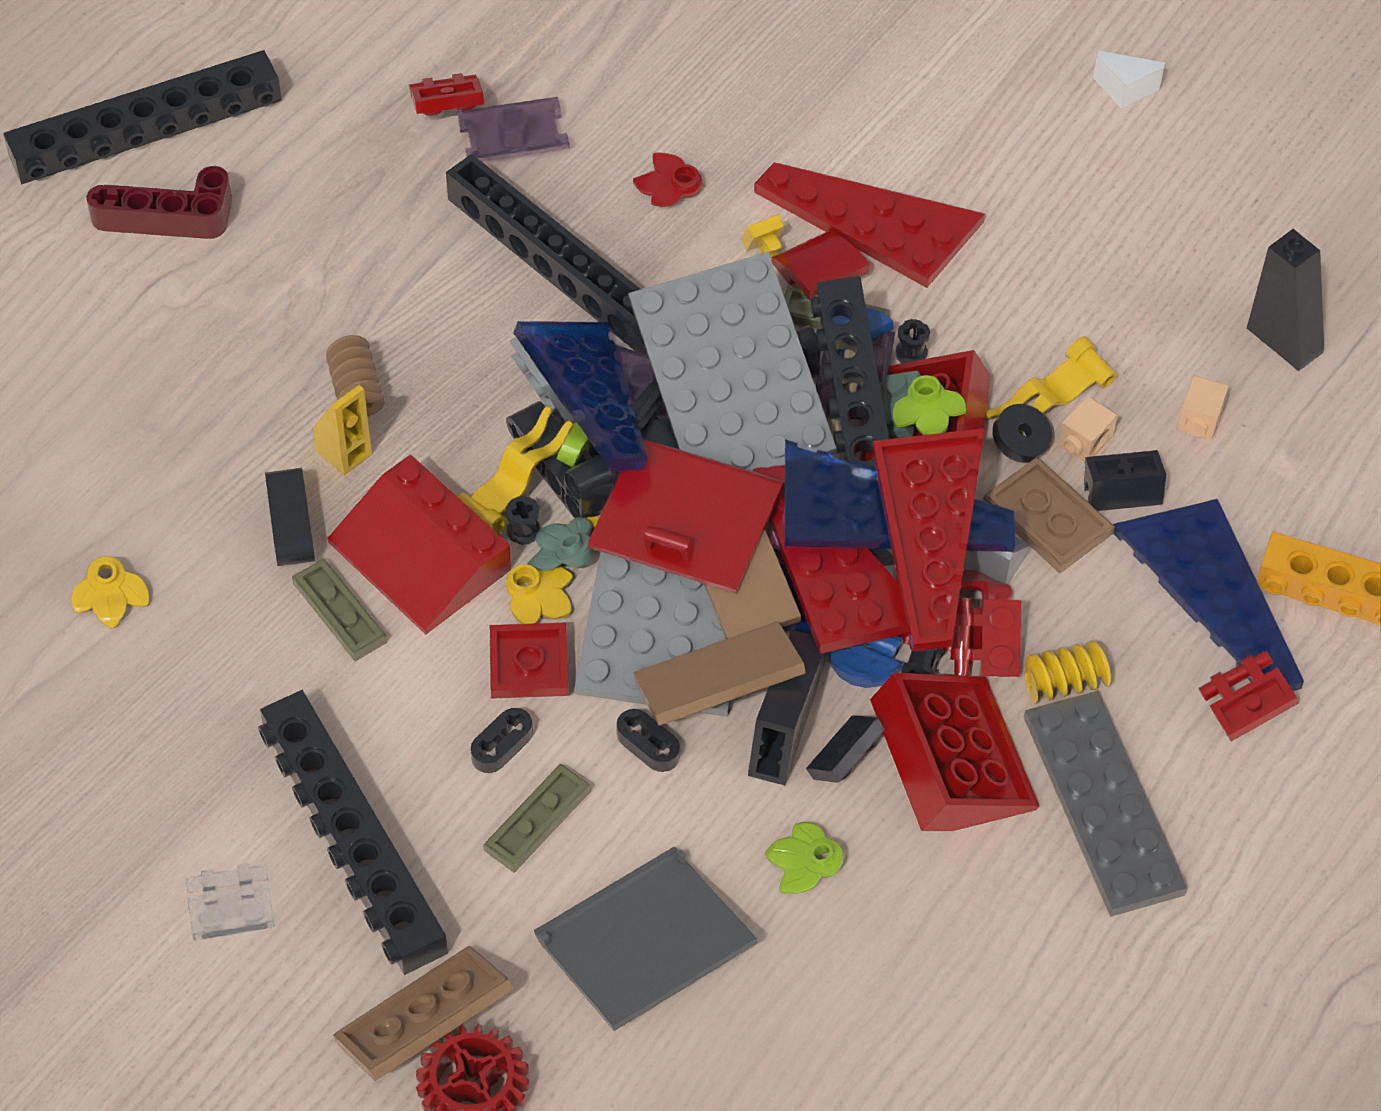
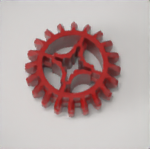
M478 1023L474 1028V1032L467 1033V1029L461 1024L458 1028L459 1035L453 1036L449 1032L443 1036V1044L435 1041L429 1045L431 1053H422L420 1061L423 1067L416 1070V1079L420 1082L416 1086L417 1096L423 1098L422 1108L424 1111H516L515 1106H523L526 1100L523 1092L528 1091L530 1087L529 1079L525 1077L529 1073L528 1063L521 1061L523 1059V1051L520 1047L512 1048L513 1039L510 1035L499 1040V1031L496 1027L491 1029L488 1034H483V1028ZM473 1056H483V1058H475ZM454 1062L456 1064V1072L447 1078V1083L439 1086V1080L443 1072ZM465 1071H466V1073H467L468 1076H469V1080H468L467 1082H466ZM506 1073L507 1079L503 1088L492 1098L490 1096V1087L498 1082V1077ZM475 1077L476 1081L480 1078V1087L477 1082L471 1083L470 1078ZM469 1101L474 1104H462L461 1102Z

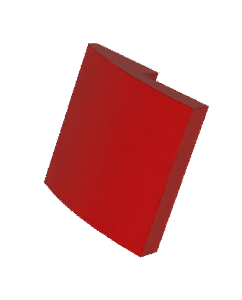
M831 230L771 258L772 264L789 285L796 283L809 301L811 300L810 296L816 295L817 282L863 276L869 273L870 263L849 241Z

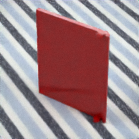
M638 437L633 444L587 546L600 552L737 594L777 501H780L783 497L782 489L785 487L786 481Z

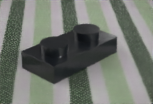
M852 715L806 767V770L813 780L839 783L851 773L852 767L863 754L872 749L875 740L885 730L878 718Z

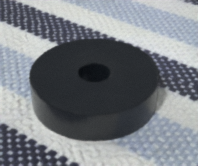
M1013 404L1008 406L1001 412L993 424L992 434L996 446L1006 457L1016 462L1029 463L1036 457L1040 458L1049 448L1052 441V429L1049 421L1038 409L1030 405ZM1019 430L1023 431L1026 437L1021 435Z

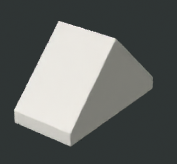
M1098 50L1093 79L1120 108H1123L1159 91L1165 62Z

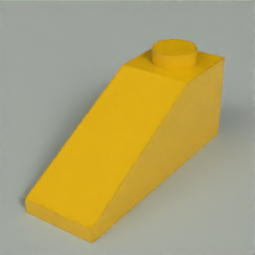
M360 385L330 405L312 428L315 450L344 476L372 455L364 388Z

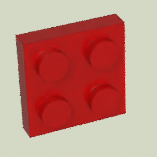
M566 622L489 625L491 699L569 696Z

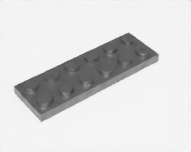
M1098 691L1025 710L1024 720L1110 917L1185 896L1187 890L1185 882Z

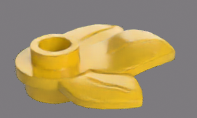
M101 556L93 560L88 566L87 577L75 586L71 596L75 613H83L93 609L99 621L110 629H114L119 624L127 605L134 607H147L149 605L148 589L141 577L126 572L122 563L111 556ZM107 568L113 571L112 576L107 579L99 577V572L102 569Z
M527 564L514 567L507 575L505 582L506 590L512 597L510 610L513 616L521 624L537 623L541 616L546 619L555 620L569 616L571 614V603L562 589L570 583L573 575L560 566L549 571H539ZM522 583H527V584H529V586H519V585L522 584Z

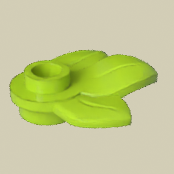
M923 375L915 378L908 388L907 396L895 403L893 422L896 427L916 424L917 430L923 435L945 433L949 425V416L965 414L966 404L963 397L957 392L944 390L938 379L933 376Z
M809 822L795 823L792 829V837L776 840L765 851L766 858L772 864L785 870L779 886V890L783 894H798L812 890L821 877L828 878L838 873L844 860L841 846L836 841L826 838L821 827ZM829 853L826 858L817 859L820 855Z

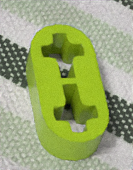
M584 411L566 437L557 455V460L574 467L592 442L602 419Z

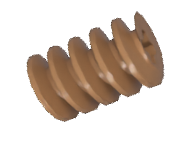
M359 335L344 336L334 341L328 347L325 354L335 396L339 400L356 386L360 385L364 388L367 416L376 414L383 408L385 401L384 396L381 395V385L378 383V374L375 372L376 368L375 363L372 361V352L369 350V342L366 338Z

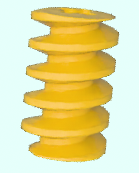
M1093 640L1088 641L1084 647L1080 644H1074L1070 650L1060 647L1056 650L1055 654L1050 650L1042 652L1041 657L1033 653L1028 655L1025 661L1026 689L1031 702L1034 704L1038 702V691H1042L1047 700H1052L1053 688L1056 687L1060 695L1066 697L1069 684L1072 685L1077 694L1082 692V681H1086L1091 690L1097 689V678H1101L1105 687L1110 686L1111 672L1107 658L1099 644Z

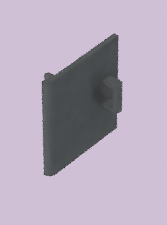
M675 846L534 930L539 943L613 1031L757 943V938L690 866L686 861L685 853L682 850L678 851Z

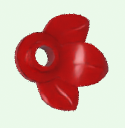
M655 152L652 156L655 171L633 178V184L641 193L652 196L651 205L659 207L672 206L683 197L697 194L702 187V177L694 166L685 164L676 155Z

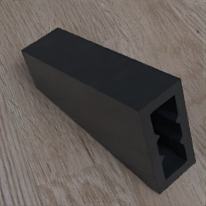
M1292 229L1268 247L1246 329L1297 371H1300L1324 351L1320 249L1295 229Z
M791 630L788 638L804 662L806 673L769 686L756 718L748 776L784 786L787 783L826 657V653H819L813 635Z

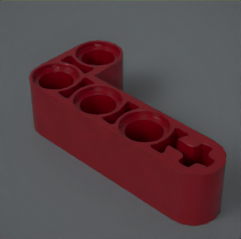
M208 166L198 173L194 191L105 184L97 185L90 189L86 195L91 222L96 229L101 231L214 239L221 236L226 230L232 204V194L227 171L219 166Z

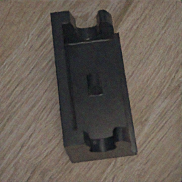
M1158 450L1085 457L1084 491H1089L1088 503L1097 511L1163 505L1166 472Z

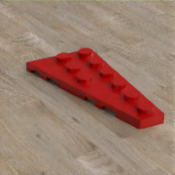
M776 162L754 183V193L825 232L829 230L836 232L849 241L857 250L926 288L929 287L980 228L985 219V213Z
M985 428L873 441L872 451L912 652L951 647Z
M789 463L782 466L774 465L754 468L753 472L786 481L785 487L782 489L783 497L780 501H777L769 523L776 537L819 653L822 654L909 633L898 581L834 511L810 495L812 486L794 466Z

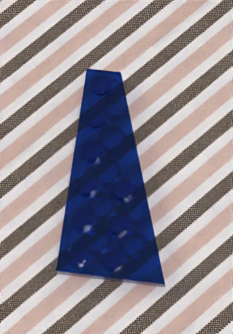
M517 321L513 334L611 470L616 471L643 470L648 457L641 432L634 427L633 421L636 415L634 408L628 406L627 401L630 395L621 363L615 360L614 357L616 346L614 340H610L608 336L611 330L609 322Z
M785 439L784 546L892 549L876 467L857 461L852 464L831 458V453L817 450L815 453L798 447L796 442ZM974 499L966 551L1014 552V511Z
M1218 499L1113 524L1115 526L1113 534L1119 541L1124 540L1133 549V556L1142 565L1146 563L1159 577L1158 583L1196 623L1200 622L1211 633L1210 639L1218 647L1223 646L1237 661L1235 666L1240 665V660L1250 654L1254 657L1266 650L1273 664L1261 670L1262 673L1266 674L1278 667L1293 691L1302 689L1304 683L1302 675Z

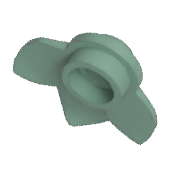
M576 517L567 526L555 523L540 529L535 539L541 549L527 564L539 571H549L562 563L570 568L580 567L587 563L593 555V549L587 546L590 539L589 534L592 530L589 520L583 517Z

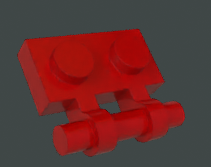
M462 73L452 74V78L434 81L432 77L424 78L420 83L409 84L410 95L417 114L423 113L424 115L432 116L449 109L466 111L475 108L476 105L484 104L483 90L476 74L463 76Z
M959 598L955 620V648H951L950 660H954V675L969 676L970 660L980 661L979 676L1020 677L1022 600L981 599V614H971V599ZM970 626H981L980 649H970Z
M1266 650L1254 657L1251 654L1240 660V665L1224 674L1219 671L1210 677V682L1198 688L1205 701L1218 694L1222 697V699L1209 706L1230 741L1239 738L1299 704L1296 695L1278 667L1266 674L1262 673L1261 670L1273 664ZM1248 677L1252 680V682L1234 692L1231 689L1232 686Z

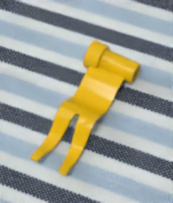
M1082 336L1070 345L1065 353L1068 359L1054 372L1042 379L1032 378L1028 380L1006 403L986 411V416L989 419L998 417L1008 406L1025 404L1038 393L1040 396L1035 400L1032 407L1044 414L1052 406H1064L1071 403L1095 382L1102 389L1108 387L1116 379L1117 373L1096 352V346L1087 336Z
M548 405L543 409L536 425L527 435L514 439L508 444L503 452L500 467L496 474L488 482L480 486L471 497L466 493H461L457 496L499 535L503 533L507 524V519L501 515L506 510L507 504L512 499L524 494L535 466L541 460L555 455L561 449L566 437L575 425L568 420L549 444L542 448L530 450L522 455L527 448L536 444L542 437L553 411Z

